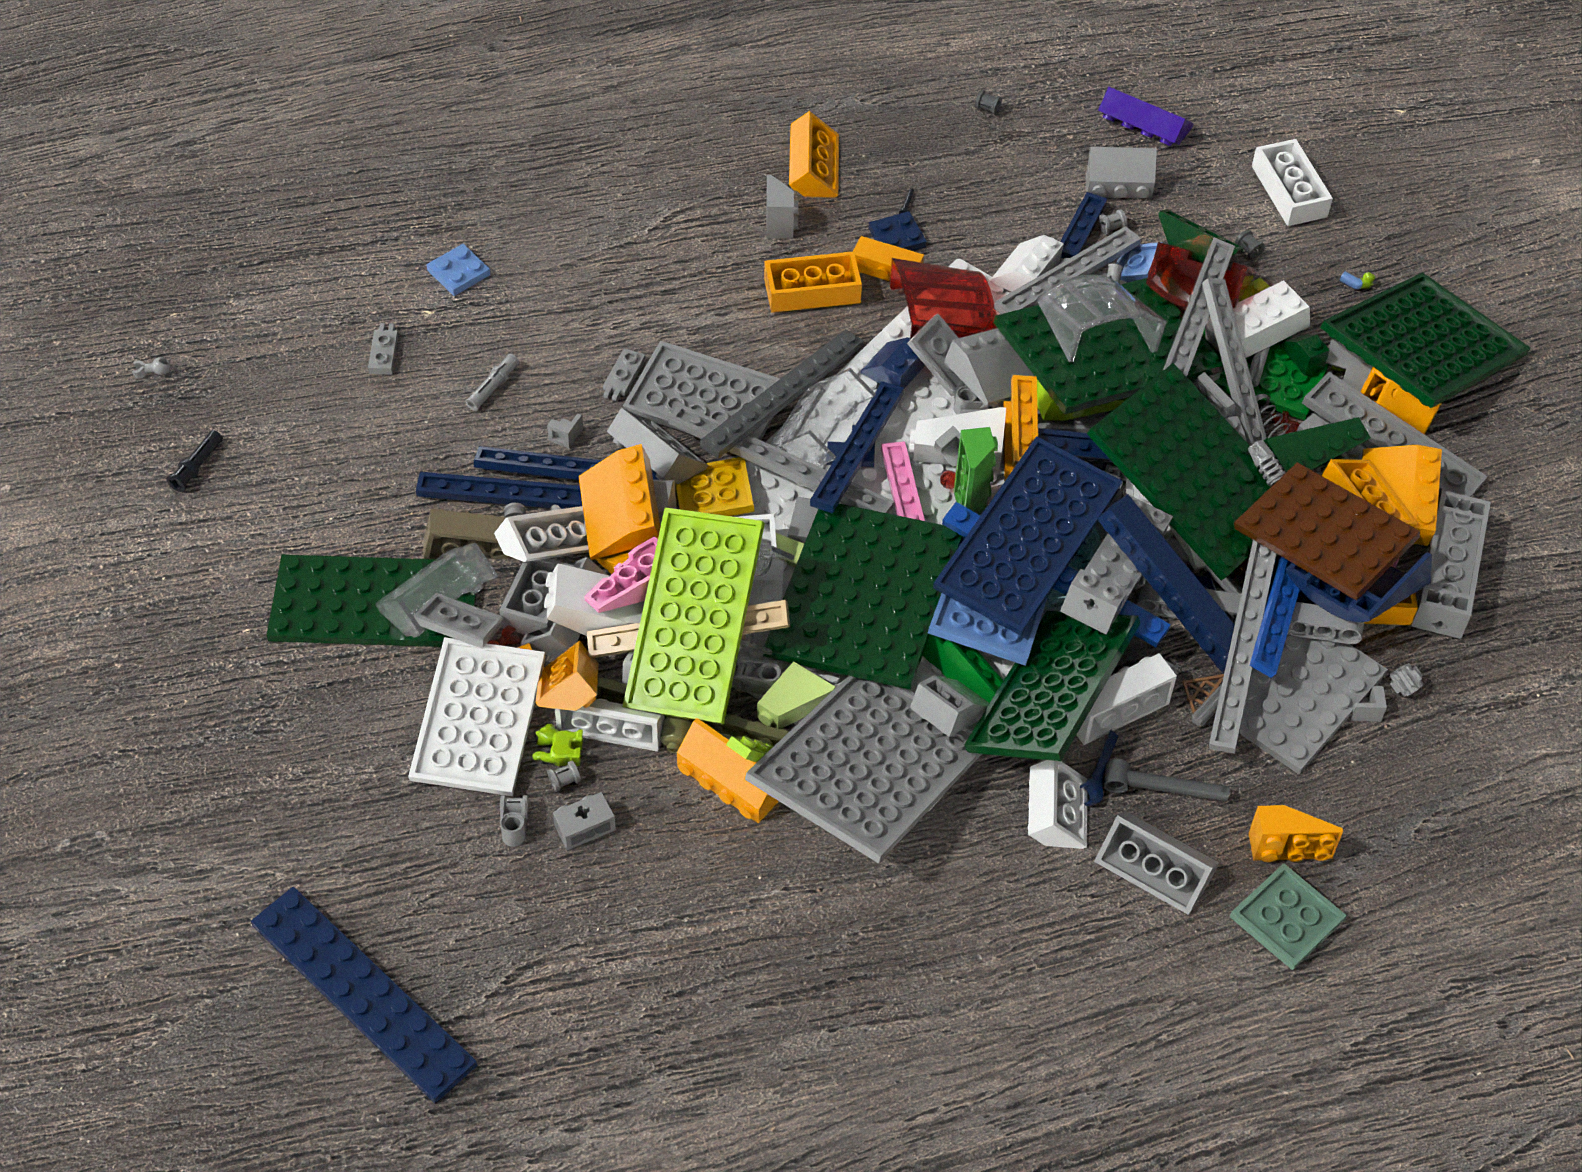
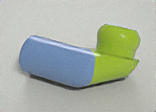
M1345 271L1340 278V282L1355 290L1367 289L1374 285L1375 275L1367 272L1363 275V278H1357Z

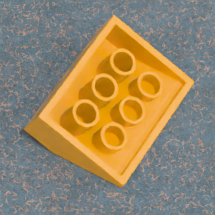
M642 444L618 450L579 475L591 560L631 550L652 537L658 539L661 526L651 464Z
M1422 445L1363 449L1362 460H1370L1418 523L1415 529L1420 531V538L1414 544L1428 546L1436 532L1442 449Z

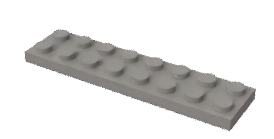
M1330 372L1319 381L1302 401V404L1330 423L1359 417L1371 437L1363 443L1368 448L1422 445L1442 449L1439 495L1444 490L1472 497L1488 477Z

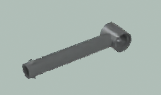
M1111 759L1106 764L1104 788L1111 793H1124L1128 790V786L1225 802L1229 798L1230 786L1223 784H1209L1130 770V764L1122 759Z

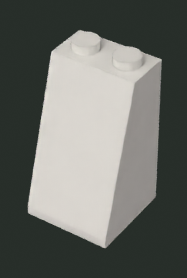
M1006 407L917 421L916 429H911L909 452H914L913 461L949 464L934 448L935 441L952 426L960 433L964 429L990 427L992 436H996L998 441V451H994L996 466L992 467V469L999 470Z
M558 563L554 571L548 573L546 579V587H549V593H547L544 602V608H548L547 619L587 636V631L640 623L644 601L598 613L585 601L584 596L603 578H608L609 575Z

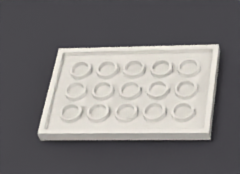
M444 637L408 776L409 780L513 796L536 700L538 681L542 675L546 658L545 652L487 643L483 648L458 639Z

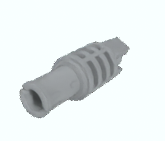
M1263 440L1256 441L1248 448L1255 466L1260 468V474H1263L1262 477L1264 480H1267V485L1272 487L1286 473L1283 471L1282 465H1279L1280 462L1278 459H1275V454Z

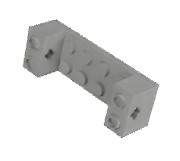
M1441 491L1438 499L1436 532L1431 539L1429 553L1432 554L1431 583L1422 588L1417 601L1418 609L1411 627L1459 639L1462 638L1472 613L1490 501L1449 491Z
M1130 496L1164 537L1173 516ZM1109 533L1085 570H1079L1069 587L1060 612L1104 634L1108 633L1142 576L1141 572L1137 570Z

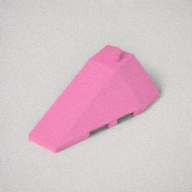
M652 537L633 548L628 553L629 558L623 564L618 563L614 567L615 572L611 576L603 578L584 596L585 601L598 613L645 601L658 539Z

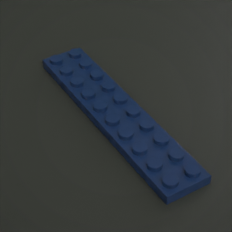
M294 886L251 920L252 926L433 1103L436 1104L478 1066L477 1061Z

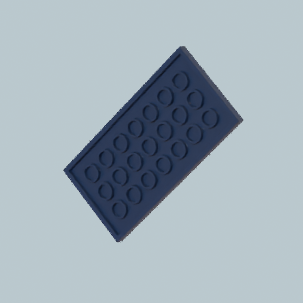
M1036 436L933 583V588L1021 636L1098 523L1097 518L1106 511L1121 489L1123 481Z

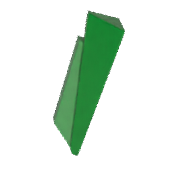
M930 634L923 657L940 670L946 678L960 681L990 703L1003 680L982 655L974 648Z

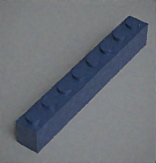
M1127 494L1109 507L1097 520L1167 604L1168 608L1176 615L1185 629L1189 631L1200 647L1211 658L1216 667L1224 674L1235 626L1234 623L1129 494Z

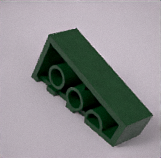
M1357 417L1266 438L1264 442L1275 454V459H1278L1279 465L1283 467V471H1289L1297 462L1313 471L1325 465L1331 459H1336L1357 448L1371 437L1360 418Z

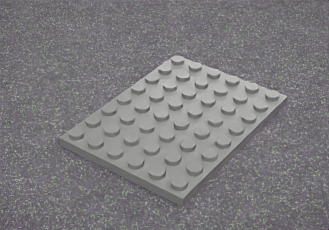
M848 676L746 772L745 780L875 862L880 863L982 754L968 753L964 746L974 729L973 727L968 726L950 737L910 708L915 693L909 689Z

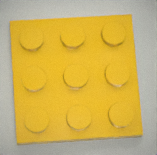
M737 457L706 463L708 464L706 470L680 484L675 483L680 510L724 516L755 512L744 458Z

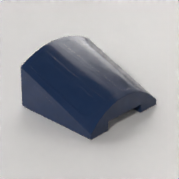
M1426 552L1407 573L1391 566L1357 601L1294 563H1291L1286 568V573L1310 600L1325 611L1347 621L1368 622L1431 583L1432 554Z

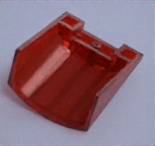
M1158 242L1146 284L1166 300L1186 308L1203 263L1190 260L1192 254L1190 250ZM1233 262L1231 271L1226 270L1223 279L1226 281L1232 308H1236L1255 277L1256 268Z
M892 258L890 288L891 290H904L911 322L910 339L936 314L943 318L958 338L997 328L993 323L996 315L993 296L989 284L981 272Z

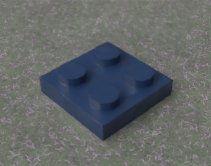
M910 211L869 222L868 229L877 241L910 251L926 248L927 241Z

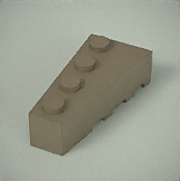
M431 509L423 538V559L444 557V560H454V557L468 556L469 560H479V558L489 555L492 559H514L503 553L494 534L506 517Z

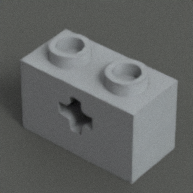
M602 792L595 795H587L582 800L571 805H563L553 812L554 827L566 850L616 830L615 816Z

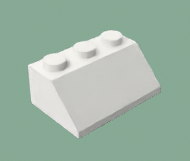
M1046 235L1020 243L994 274L990 283L1011 292L1015 291L1058 266L1064 243Z
M1045 760L1030 766L1028 835L1045 846L1086 848L1087 806L1084 803L1087 802V790L1080 788V785L1087 778L1062 761Z

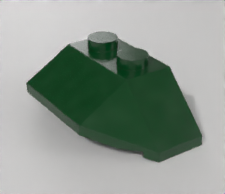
M1169 209L1161 210L1158 214L1168 245L1174 247V251L1184 256L1188 254L1194 257L1193 261L1200 265H1203L1214 237L1235 246L1232 256L1243 252L1245 247Z

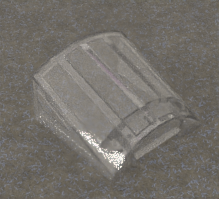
M1080 275L1063 280L1045 290L1037 298V302L1069 362L1074 361L1083 331L1106 322L1121 319H1133L1150 351L1155 353L1158 350L1167 322L1117 281L1103 275Z

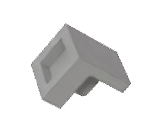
M577 413L572 421L561 419L559 422L551 419L547 425L549 441L570 449L583 431L582 415Z
M954 426L941 435L934 445V448L952 467L957 466L960 432Z
M1373 686L1369 697H1366L1362 703H1355L1350 721H1382L1387 708L1383 686Z

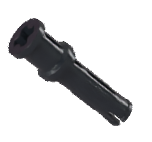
M211 430L188 459L181 460L177 470L167 476L166 481L168 485L178 492H184L187 488V483L192 478L197 477L198 468L223 441L222 435L215 430Z

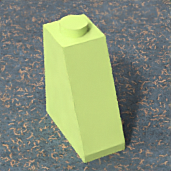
M793 661L757 703V718L766 726H772L776 729L784 728L806 717L836 687Z

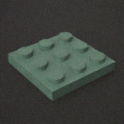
M1283 863L1231 912L1230 918L1291 970H1294L1345 921L1347 915Z

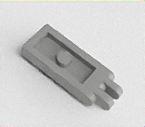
M380 323L379 330H374L368 364L369 374L392 375L398 342V330H395L394 323H389L388 330H386L385 323Z
M623 349L603 385V390H605L604 398L609 399L612 393H614L612 401L618 402L621 396L627 395L645 363V354Z

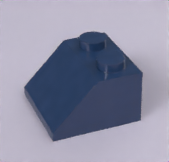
M906 337L887 342L861 370V374L879 384L884 381L904 387L905 389L925 367V364L907 344L911 339Z

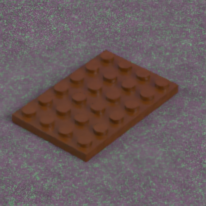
M1298 462L1234 522V528L1356 601L1420 538L1419 530Z

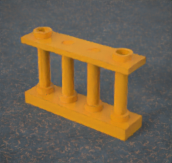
M1013 375L1011 379L1012 401L1003 402V407H1006L1004 482L1035 437H1038L1037 376Z

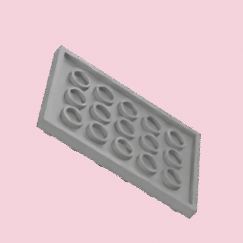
M660 341L623 404V408L647 417L655 423L676 430L680 429L669 425L668 422L670 415L680 404L723 423L780 380V378ZM773 417L752 432L750 436L762 440Z
M1287 635L1277 673L1270 678L1256 669L1252 670L1239 734L1297 774H1300L1351 716L1355 703H1362L1371 693L1373 686H1377L1384 678L1388 669L1350 644Z

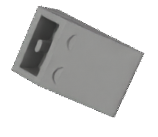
M934 675L918 684L910 708L950 737L979 721L989 702L958 680Z

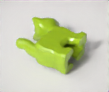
M546 724L545 727L536 731L538 737L536 744L539 746L552 745L550 753L543 751L533 753L532 757L534 760H542L556 766H567L569 761H573L576 766H580V753L583 748V729H579L576 732L568 730L558 731L553 724Z

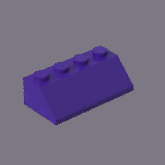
M1109 86L1098 111L1104 113L1103 118L1112 122L1115 119L1123 121L1122 126L1131 130L1134 127L1142 129L1140 134L1150 138L1153 135L1161 137L1159 142L1168 146H1172L1173 143L1180 145L1194 125V123Z

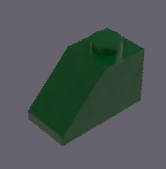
M1299 334L1280 342V346L1304 376L1325 368L1330 350L1317 334Z

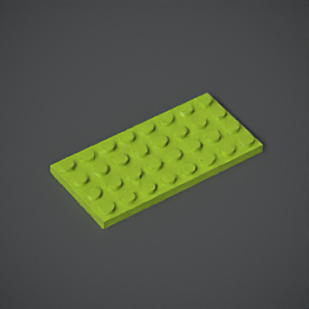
M664 508L622 707L683 719L695 720L698 718L702 722L724 725L765 525L763 521Z

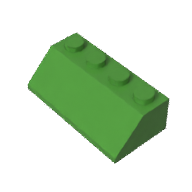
M990 427L964 429L960 433L953 492L956 502L979 515L987 507L988 497H991L992 494L990 482L994 480L992 467L996 466L994 451H998L997 437L992 436Z

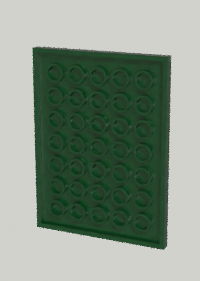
M1423 272L1324 320L1320 327L1329 337L1342 343L1347 350L1364 359L1365 363L1382 372L1383 376L1393 380L1404 391L1411 393L1423 405L1430 408L1435 407L1526 356L1531 348Z
M1149 277L995 315L993 323L1033 375L1037 376V380L1063 414H1068L1131 397L1161 373L1182 321L1183 314L1155 280ZM1201 337L1187 375L1190 381L1198 379V376L1204 372L1209 376L1224 371L1222 360L1203 337Z
M1172 363L1087 432V435L1153 507L1173 516L1170 522L1172 528L1222 581L1250 556L1253 539L1236 530L1234 522L1271 487L1267 485V480H1264L1262 477L1263 474H1260V468L1255 466L1248 451L1250 445L1182 371Z
M840 503L833 513L818 509L782 599L788 602L790 627L770 630L762 650L763 657L789 663L794 661L799 665L911 690L930 636L928 634L929 626L942 594L933 588V583L958 549L963 536L941 524Z

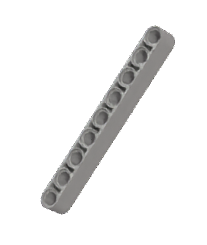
M1146 581V584L1140 588L1137 606L1153 615L1177 618L1149 582ZM1206 589L1235 625L1241 594ZM1296 602L1287 635L1356 644L1362 639L1364 622L1347 621L1332 615L1318 605Z

